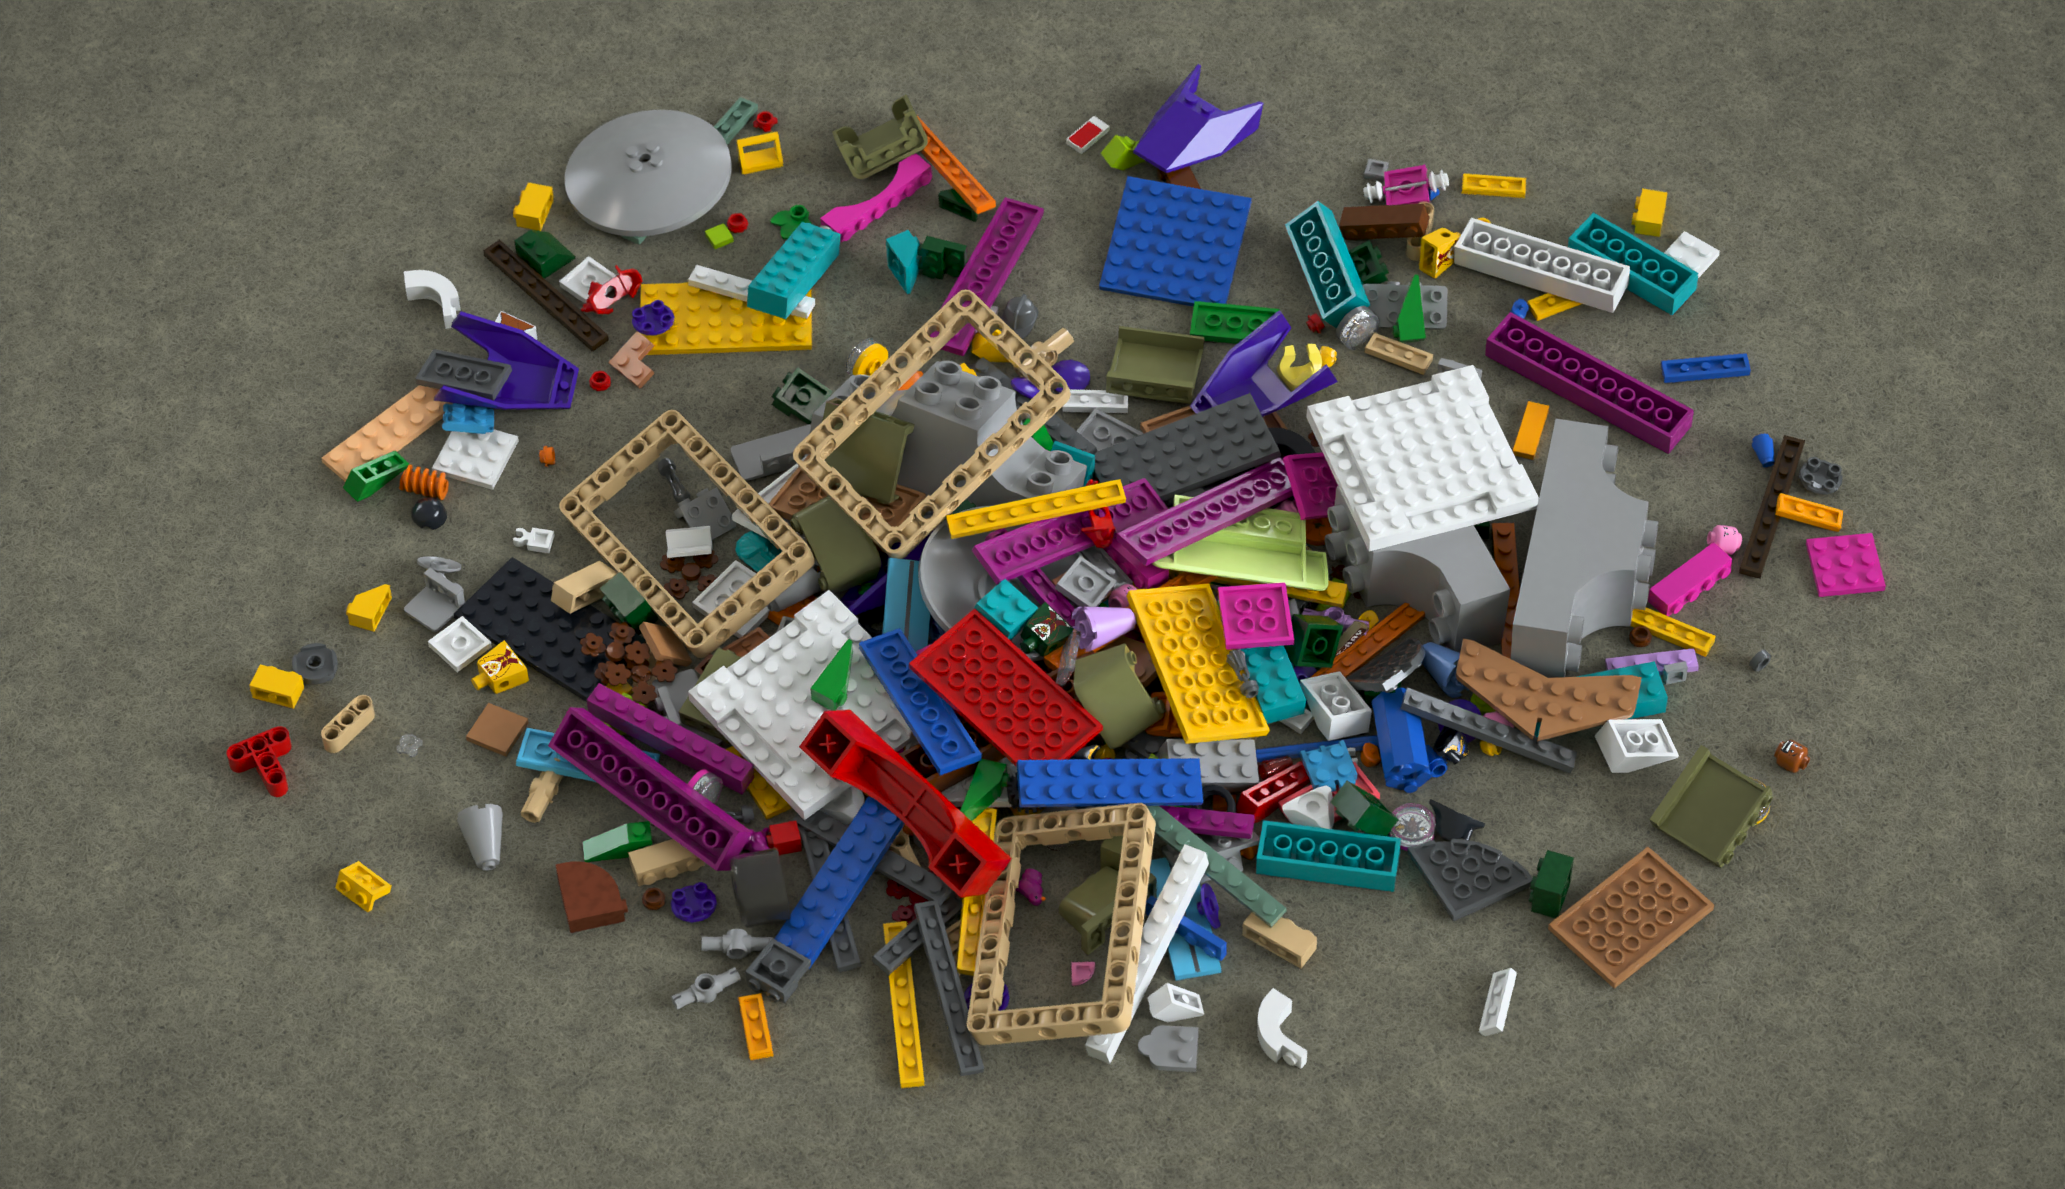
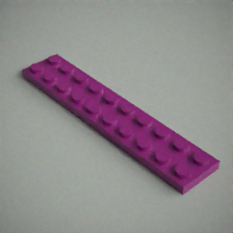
M1005 197L942 307L959 291L966 289L972 291L991 308L1043 217L1044 208ZM965 301L962 306L968 307L972 301ZM968 322L940 350L964 356L977 330ZM934 331L930 337H937L940 332Z
M1278 457L1117 533L1116 540L1147 566L1293 496L1284 462Z
M1146 478L1123 486L1126 503L1108 506L1113 525L1116 527L1113 538L1117 537V533L1168 510ZM1094 509V513L1097 516H1105L1101 509ZM1088 511L1040 520L977 544L973 547L972 552L996 585H998L1002 580H1011L1095 546L1093 541L1081 531V528L1092 527Z

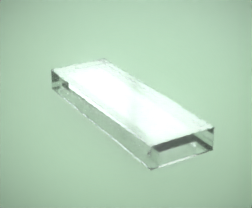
M1076 629L1072 630L1063 645L1056 683L1061 686L1066 684L1074 671L1081 632Z

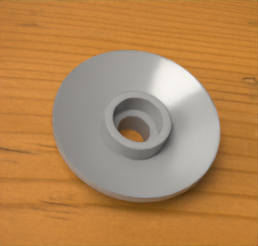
M431 556L417 559V563L427 570L431 568L436 572H441L443 575L461 570V564L454 560Z

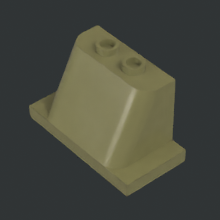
M1110 866L1102 868L1096 874H1091L1082 885L1074 887L1059 905V914L1081 934V949L1087 955L1105 942V930L1112 926L1119 871ZM1151 872L1149 873L1146 901L1151 895L1157 898V878Z

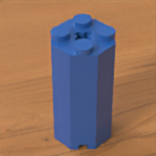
M1401 687L1396 688L1395 693L1389 694L1382 691L1372 700L1386 786L1412 793L1431 778L1422 718L1400 709L1406 691L1405 688Z

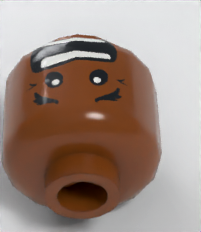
M1792 739L1786 742L1782 741L1774 754L1777 765L1792 773L1798 772L1800 768L1804 770L1810 761V758L1807 757L1808 748Z

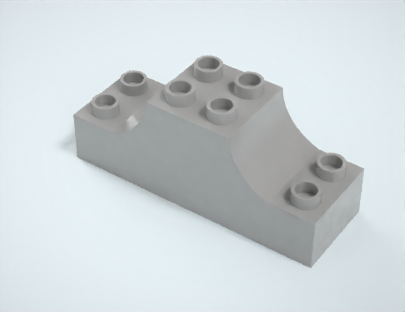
M936 361L908 390H897L876 410L877 412L915 424L913 433L907 435L897 484L925 493L926 497L928 495L931 496L942 485L943 480L960 464L963 465L975 454L974 451L991 434H996L1007 423V419L1017 411L1015 402L1016 391L1001 386V382L994 377H978L962 371L961 366L952 361ZM863 374L852 375L813 413L810 433L822 422L827 401L833 398L846 400L870 376ZM869 393L866 396V399L873 398L875 396V393ZM1030 437L965 500L968 499L970 503L973 502L976 507L994 506L1080 488L1084 485L1087 465L1074 461L1067 452L1059 450L1048 451ZM991 450L988 456H995L998 450ZM959 481L956 487L964 486L966 481Z
M1555 419L1513 621L1511 645L1512 660L1548 678L1565 677L1566 670L1578 672L1582 645L1577 644H1581V639L1606 627L1630 626L1633 609H1646L1649 584L1640 583L1639 581L1648 582L1649 576H1652L1656 550L1644 547L1655 548L1658 531V521L1647 520L1649 502L1634 498L1615 486L1616 474L1605 472H1615L1618 446L1607 444L1609 426Z
M1337 486L1335 506L1329 507L1327 511L1332 533L1325 535L1324 540L1330 558L1332 560L1341 559L1345 566L1343 568V579L1345 584L1348 585L1350 593L1359 592L1366 607L1374 605L1401 606L1406 602L1410 604L1409 607L1419 612L1424 611L1426 613L1425 617L1429 620V631L1433 641L1438 645L1444 643L1447 648L1459 653L1463 638L1476 641L1486 647L1501 643L1510 588L1474 525L1368 551L1341 490Z

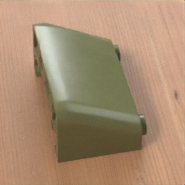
M907 94L893 102L891 110L895 117L894 119L860 136H857L854 129L849 126L841 127L832 132L838 148L855 178L865 179L923 150L927 146V135Z
M829 496L792 515L790 520L792 529L798 532L799 535L804 534L821 569L818 583L822 591L825 590L827 592L830 590L833 594H837L877 578L881 568V559L872 539Z
M1126 644L1075 661L1074 689L1083 707L1103 725V730L1100 734L1110 749L1122 746L1161 720L1166 712L1163 700H1159L1158 697L1150 698L1134 672L1137 659L1134 652L1130 651Z

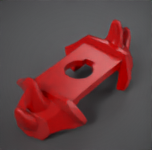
M616 265L617 276L603 285L591 282L588 291L589 297L587 302L583 304L581 311H592L595 314L612 313L613 308H606L627 294L634 298L643 282L641 274L636 269L621 270ZM609 286L615 289V296L613 298L605 296L606 289Z
M1089 479L1086 486L1098 484V481L1093 482V479ZM1108 506L1099 508L1105 513L1104 517L1097 516L1094 513V509L1088 510L1092 527L1081 528V531L1093 541L1097 548L1109 547L1112 544L1116 527L1113 525Z

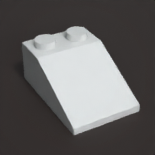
M1340 671L1300 680V686L1317 727L1328 741L1369 731L1372 710Z
M1662 719L1608 720L1595 735L1612 773H1629L1679 757Z

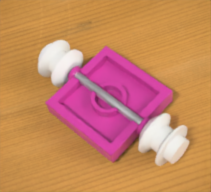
M1426 165L1384 172L1385 186L1382 187V184L1376 181L1375 186L1367 183V187L1364 188V196L1366 200L1372 203L1375 198L1382 202L1384 195H1386V205L1429 202L1428 188L1436 192L1438 187H1442L1445 191L1446 186H1449V179L1447 173L1443 174L1442 170H1440L1439 175H1435L1432 171L1428 179Z

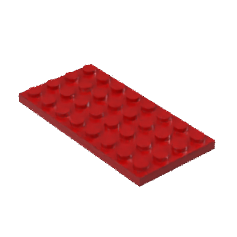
M975 608L909 663V668L1016 767L1018 760H1068L1103 730V725Z

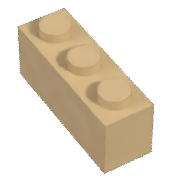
M601 561L593 563L554 582L551 601L571 614L601 599L604 594L599 588L618 574V572Z
M674 839L629 852L630 865L638 886L644 884L651 885L657 880L673 878L679 873L696 871L700 867L705 866L704 861Z
M1251 912L1243 922L1242 935L1300 969L1316 950L1317 937L1311 931L1303 930L1296 926L1290 919L1281 917L1271 928Z

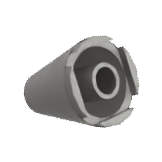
M814 564L812 568L766 607L770 611L780 612L822 591L818 583L821 571L816 573L813 569Z
M485 804L486 808L478 809V805H474L460 811L457 822L477 867L482 868L484 871H490L495 869L496 865L500 863L503 812L500 806L494 804Z

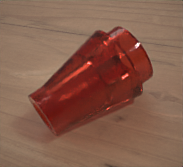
M1287 755L1281 758L1264 760L1258 766V773L1264 781L1293 765V762Z

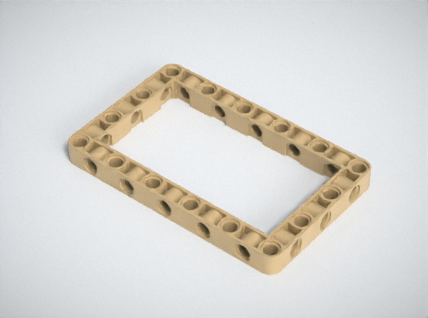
M965 289L959 291L799 443L793 451V458L800 469L889 557L903 559L944 521L947 515H950L1070 399L1071 393L1066 381L978 296L972 291ZM965 301H972L968 307L962 306ZM969 322L1039 392L1028 403L1025 402L1015 411L996 434H991L974 451L975 454L963 465L960 464L943 480L942 485L931 496L928 495L919 503L899 527H891L882 515L864 497H861L834 467L831 468L827 464L825 459ZM995 330H1002L1001 334L997 336L992 335ZM934 331L940 332L937 337H930ZM1025 359H1032L1030 364L1023 365ZM908 362L906 367L898 368L900 363ZM1056 388H1063L1061 393L1053 394ZM869 393H875V396L873 398L866 399V396ZM1026 418L1031 419L1027 425H1021L1022 420ZM843 423L839 430H834L836 424ZM991 450H998L995 456H988ZM805 454H811L808 460H801ZM959 481H966L964 486L956 487ZM834 484H841L837 490H831ZM933 512L932 517L924 518L925 513ZM871 513L868 519L861 520L863 514ZM894 543H901L898 549H891Z
M676 410L664 412L568 493L559 504L560 510L568 522L613 570L618 573L621 572L645 598L658 618L697 658H705L709 653L715 651L812 568L815 563L814 554L807 543ZM671 444H679L685 454L701 471L704 470L711 481L726 496L729 495L737 508L752 523H756L763 535L777 549L780 548L782 550L777 557L698 624L592 512L605 500L608 501L626 486V482L638 472L641 473L659 458V454Z
M1134 803L1005 817L997 823L994 842L1012 859L985 896L967 1019V1028L978 1044L993 1045L1115 1034L1128 1029L1132 1017L1156 825L1153 816L1145 804ZM1113 836H1123L1102 1001L998 1011L999 1006L1002 1004L1005 983L1003 981L1004 967L1007 966L1010 947L1008 939L1010 927L1013 926L1016 905L1014 897L1015 890L1018 888L1021 870V850L1026 848L1027 845L1042 844L1045 846L1064 844L1075 840L1086 839V841L1112 839Z

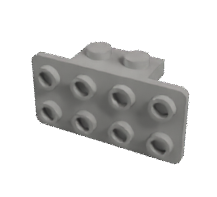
M1395 281L1387 282V284L1363 285L1370 302L1368 308L1374 315L1370 327L1393 328V325H1396L1395 322L1409 285H1400V282ZM1420 283L1425 328L1444 329L1447 326V287L1421 285Z
M805 425L732 446L730 449L731 455L741 477L747 482L789 470L796 464L793 458V451L810 434L811 425Z
M693 669L676 673L675 679L672 682H659L658 680L652 682V685L655 686L654 692L657 694V698H655L657 709L662 711L666 719L718 746L722 744V740L681 723L679 710L689 696L688 691L698 681Z
M1254 831L1252 832L1251 839L1207 834L1196 835L1240 871H1243L1240 850L1258 845L1260 842V838ZM1167 844V846L1161 848L1162 854L1171 866L1174 867L1180 854ZM1204 874L1200 883L1211 879Z

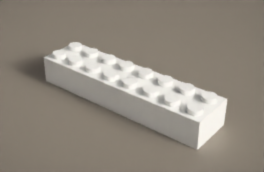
M1474 218L1470 219L1454 247V264L1611 313L1614 312L1629 285L1630 266Z

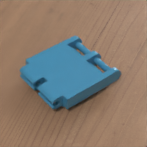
M457 403L444 404L443 430L479 434L494 431L493 409Z
M1344 740L1339 741V744L1327 747L1322 745L1319 746V749L1307 752L1305 750L1300 751V757L1313 790L1322 786H1328L1334 792L1336 791V785L1340 789L1346 781L1353 784L1356 783L1355 780H1357L1358 774Z

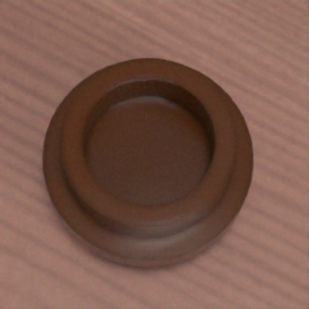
M1644 626L1635 627L1629 634L1631 644L1636 647H1646L1651 643L1652 635L1649 629Z
M649 888L642 896V903L649 910L660 909L665 904V895L658 888Z

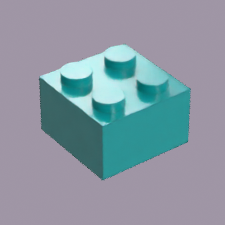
M1006 579L1002 580L979 600L974 607L1010 641L1023 630L1026 623L1038 610L1035 604Z

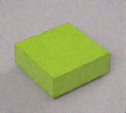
M724 223L705 231V236L715 250L734 242L732 234Z

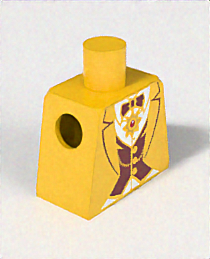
M1440 228L1421 238L1419 270L1434 279L1441 275L1454 263V247L1461 234L1458 232L1453 233L1446 228Z
M505 640L478 660L479 675L471 679L476 690H480L488 685L495 694L529 681L527 668Z

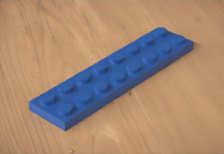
M900 628L859 642L861 653L939 775L981 760L982 754L951 706L909 668V663L918 655Z
M1200 758L1018 760L1016 763L1020 807L1115 806L1143 803L1146 806L1202 805L1203 803Z
M868 796L784 923L775 940L810 959L812 966L905 823L880 802Z

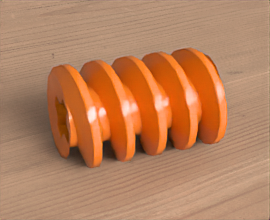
M409 464L401 476L399 489L401 491L405 489L409 493L413 491L417 495L422 493L423 496L430 495V497H438L440 500H444L448 492L449 482L445 479V472H442L437 477V470H434L429 475V469L425 468L422 474L420 466H417L415 471H413V466Z

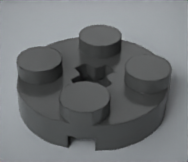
M311 643L303 646L297 656L296 654L292 659L293 671L302 675L303 684L317 685L334 679L338 669V660L335 651L326 648V645ZM314 661H317L318 664H320L316 667L310 666L313 665Z

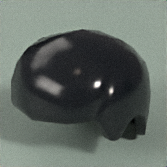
M426 497L415 503L411 511V517L420 528L430 527L432 530H435L445 523L447 511L439 500L433 497Z

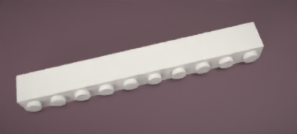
M1184 845L1142 929L1131 1020L1209 863L1204 851ZM1126 1030L1115 1034L1089 1036L1085 1044L1088 1055L1110 1064Z

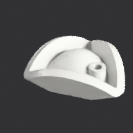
M851 786L819 810L837 821L849 825L865 802L863 792Z
M1328 786L1311 790L1282 805L1283 812L1293 824L1332 829L1334 824V805L1331 803L1333 795L1331 788Z

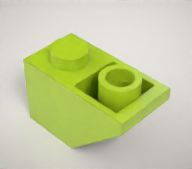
M1115 135L1101 152V155L1111 167L1122 171L1145 161L1133 153L1139 140L1134 141L1127 136Z

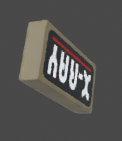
M1354 621L1341 635L1335 657L1353 646L1369 629L1365 623Z

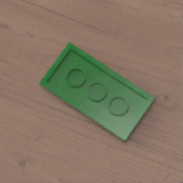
M1194 301L1190 335L1204 337V341L1238 344L1280 309Z

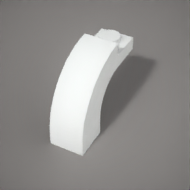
M426 270L404 271L408 301L430 299L437 302L443 309L445 329L452 328L451 324L457 317L456 311L461 310L458 293L454 285L447 278L435 272Z
M1272 988L1263 999L1258 1012L1257 1033L1260 1045L1267 1056L1274 1062L1283 1057L1286 1063L1301 1069L1307 1062V1051L1288 1039L1280 1030L1281 1023L1291 1013L1292 1000Z

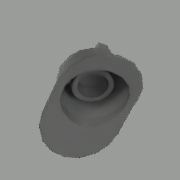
M1023 294L1021 297L1010 299L1001 319L1023 339L1032 331L1039 312L1032 301L1027 298L1026 294Z

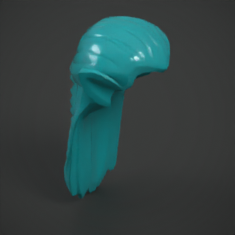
M749 531L742 535L737 541L735 548L738 558L744 561L747 566H751L756 572L763 569L782 552L780 548L777 549L767 538L754 531Z

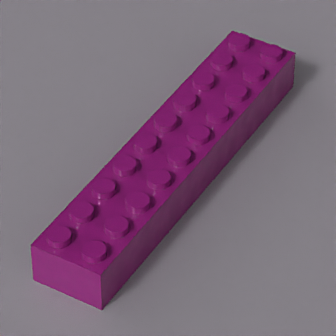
M1511 312L1486 339L1485 356L1667 454L1672 451L1692 426L1693 409Z
M569 707L548 746L714 870L730 871L752 831L586 709Z

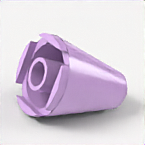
M1081 606L1074 609L1071 620L1075 619V626H1073L1076 630L1074 639L1080 649H1086L1085 652L1092 651L1132 631L1137 623L1134 612L1129 608Z

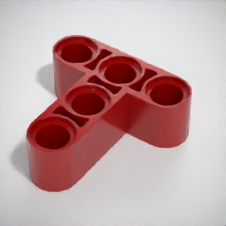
M274 727L233 744L227 749L226 754L232 771L241 773L255 767L271 796L281 797L287 793L286 775L277 759L287 754L292 747L289 732L285 727Z

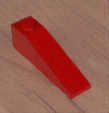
M1300 761L1242 792L1236 806V813L1254 815V824L1269 816L1278 808L1280 800L1300 791L1310 783L1303 762Z

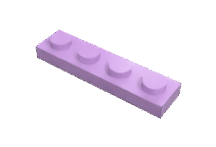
M1694 648L1605 659L1607 670L1655 661L1659 675H1663L1664 665L1686 661L1688 666L1687 672L1698 671L1699 668Z

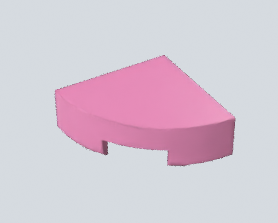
M1072 962V986L1081 985L1091 978L1090 975H1093L1095 970V962Z

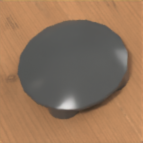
M1810 457L1807 463L1801 467L1799 478L1807 490L1817 494H1831L1837 491L1842 484V468L1838 464H1832L1817 457Z

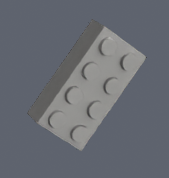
M1166 739L1159 748L1160 759L1200 758L1202 788L1217 785L1222 786L1229 792H1244L1259 783L1255 740L1229 739L1186 744L1184 739Z

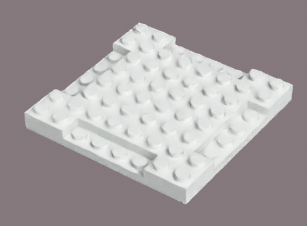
M1473 365L1432 375L1431 381L1352 401L1350 396L1307 406L1306 418L1368 551L1537 509L1539 497L1523 465L1518 464L1489 405V396Z
M830 590L794 615L795 620L728 668L722 666L688 691L689 701L748 762L754 764V768L804 820L852 786L829 776L799 748L823 712L830 711L811 700L810 688L848 638L852 640L853 656L847 691L848 697L844 705L839 706L836 710H851L896 752L916 739L859 649V642L871 639L872 637L858 624V618Z

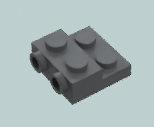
M772 938L745 971L747 984L754 991L761 989L766 992L767 997L773 1002L780 1000L786 1003L798 988L800 978L811 966V960Z

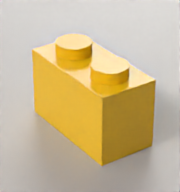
M528 182L526 189L522 190L520 194L519 205H516L513 211L517 227L541 231L554 201L552 187Z
M1642 189L1641 197L1637 196L1635 202V209H1638V212H1633L1631 225H1635L1634 233L1660 237L1667 192Z
M261 664L249 685L252 698L292 709L295 708L304 689L302 675Z

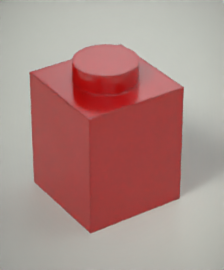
M796 820L769 826L770 835H766L767 845L769 849L773 848L775 856L802 851Z

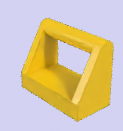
M778 132L736 140L738 161L743 175L783 167ZM774 141V147L743 153V147Z

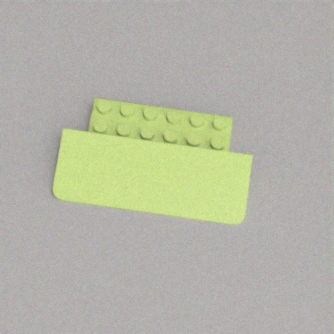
M1175 495L1173 507L1193 497ZM1266 508L1152 563L1154 566L1164 569L1267 584L1285 582L1288 587L1324 591L1328 587L1326 553L1306 550V520H1301L1300 514L1297 512Z

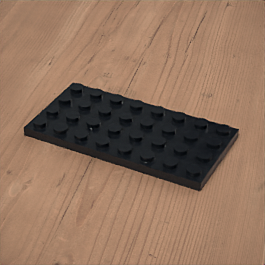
M512 557L454 613V619L457 620L463 616L495 645L505 640L522 662L587 702L588 697L599 683L604 686L607 685L603 684L601 679H597L594 675L598 669V664L611 660L606 657L605 651L599 653L597 657L584 655L581 652L582 646L580 641L588 633H593L596 637H602L603 644L607 647L610 643L614 642V639L609 636V633L612 631L611 626L613 623L618 622L591 605H587L571 614L551 601L554 582ZM635 633L631 643H629L633 645L635 641H639L641 644H646V640ZM624 643V644H623L624 649H625V647H626L627 645H629V644ZM624 658L621 661L614 662L616 665L624 664L625 667L627 666Z

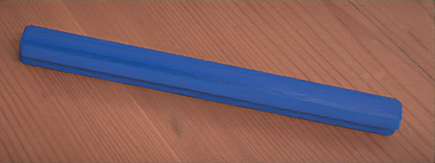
M1372 735L1256 749L1257 763L1301 758L1300 751L1302 750L1307 752L1319 749V746L1322 745L1327 747L1339 744L1341 740H1344L1347 748H1355V751H1361L1365 743H1372L1379 748L1378 736Z

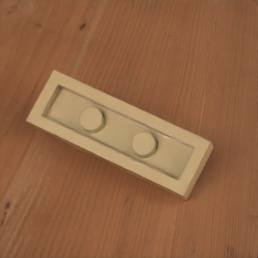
M1375 332L1365 347V353L1423 375L1433 361V354Z

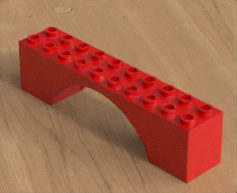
M851 710L824 711L800 744L799 748L829 776L844 781L865 792L904 822L925 848L929 858L928 868L961 898L986 894L1012 858Z

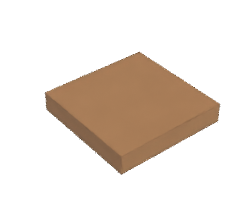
M644 621L639 626L656 660H671L673 664L685 667L692 663L683 643L668 627Z
M488 703L467 734L466 739L471 743L507 757L528 725V718Z

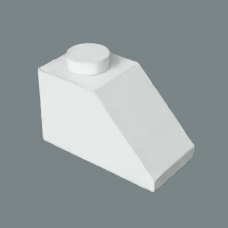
M1168 983L1147 997L1152 1017L1165 1022L1204 1015L1199 994Z

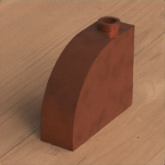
M580 861L555 864L570 933L625 922L624 913L628 912L626 899H621L618 886L607 871L597 865Z

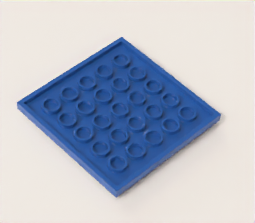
M1128 176L1099 289L1193 307L1194 301L1227 304L1252 199Z

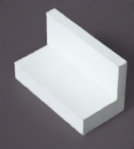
M710 526L666 530L667 558L712 553L713 545Z

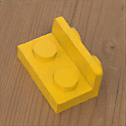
M358 861L339 871L335 888L363 910L369 912L372 910L375 900L390 893L392 885Z

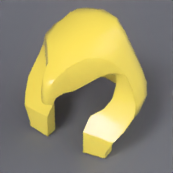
M1316 344L1306 345L1310 362L1297 367H1290L1295 361L1294 346L1290 345L1283 348L1284 353L1276 370L1279 378L1291 392L1321 369L1322 359Z

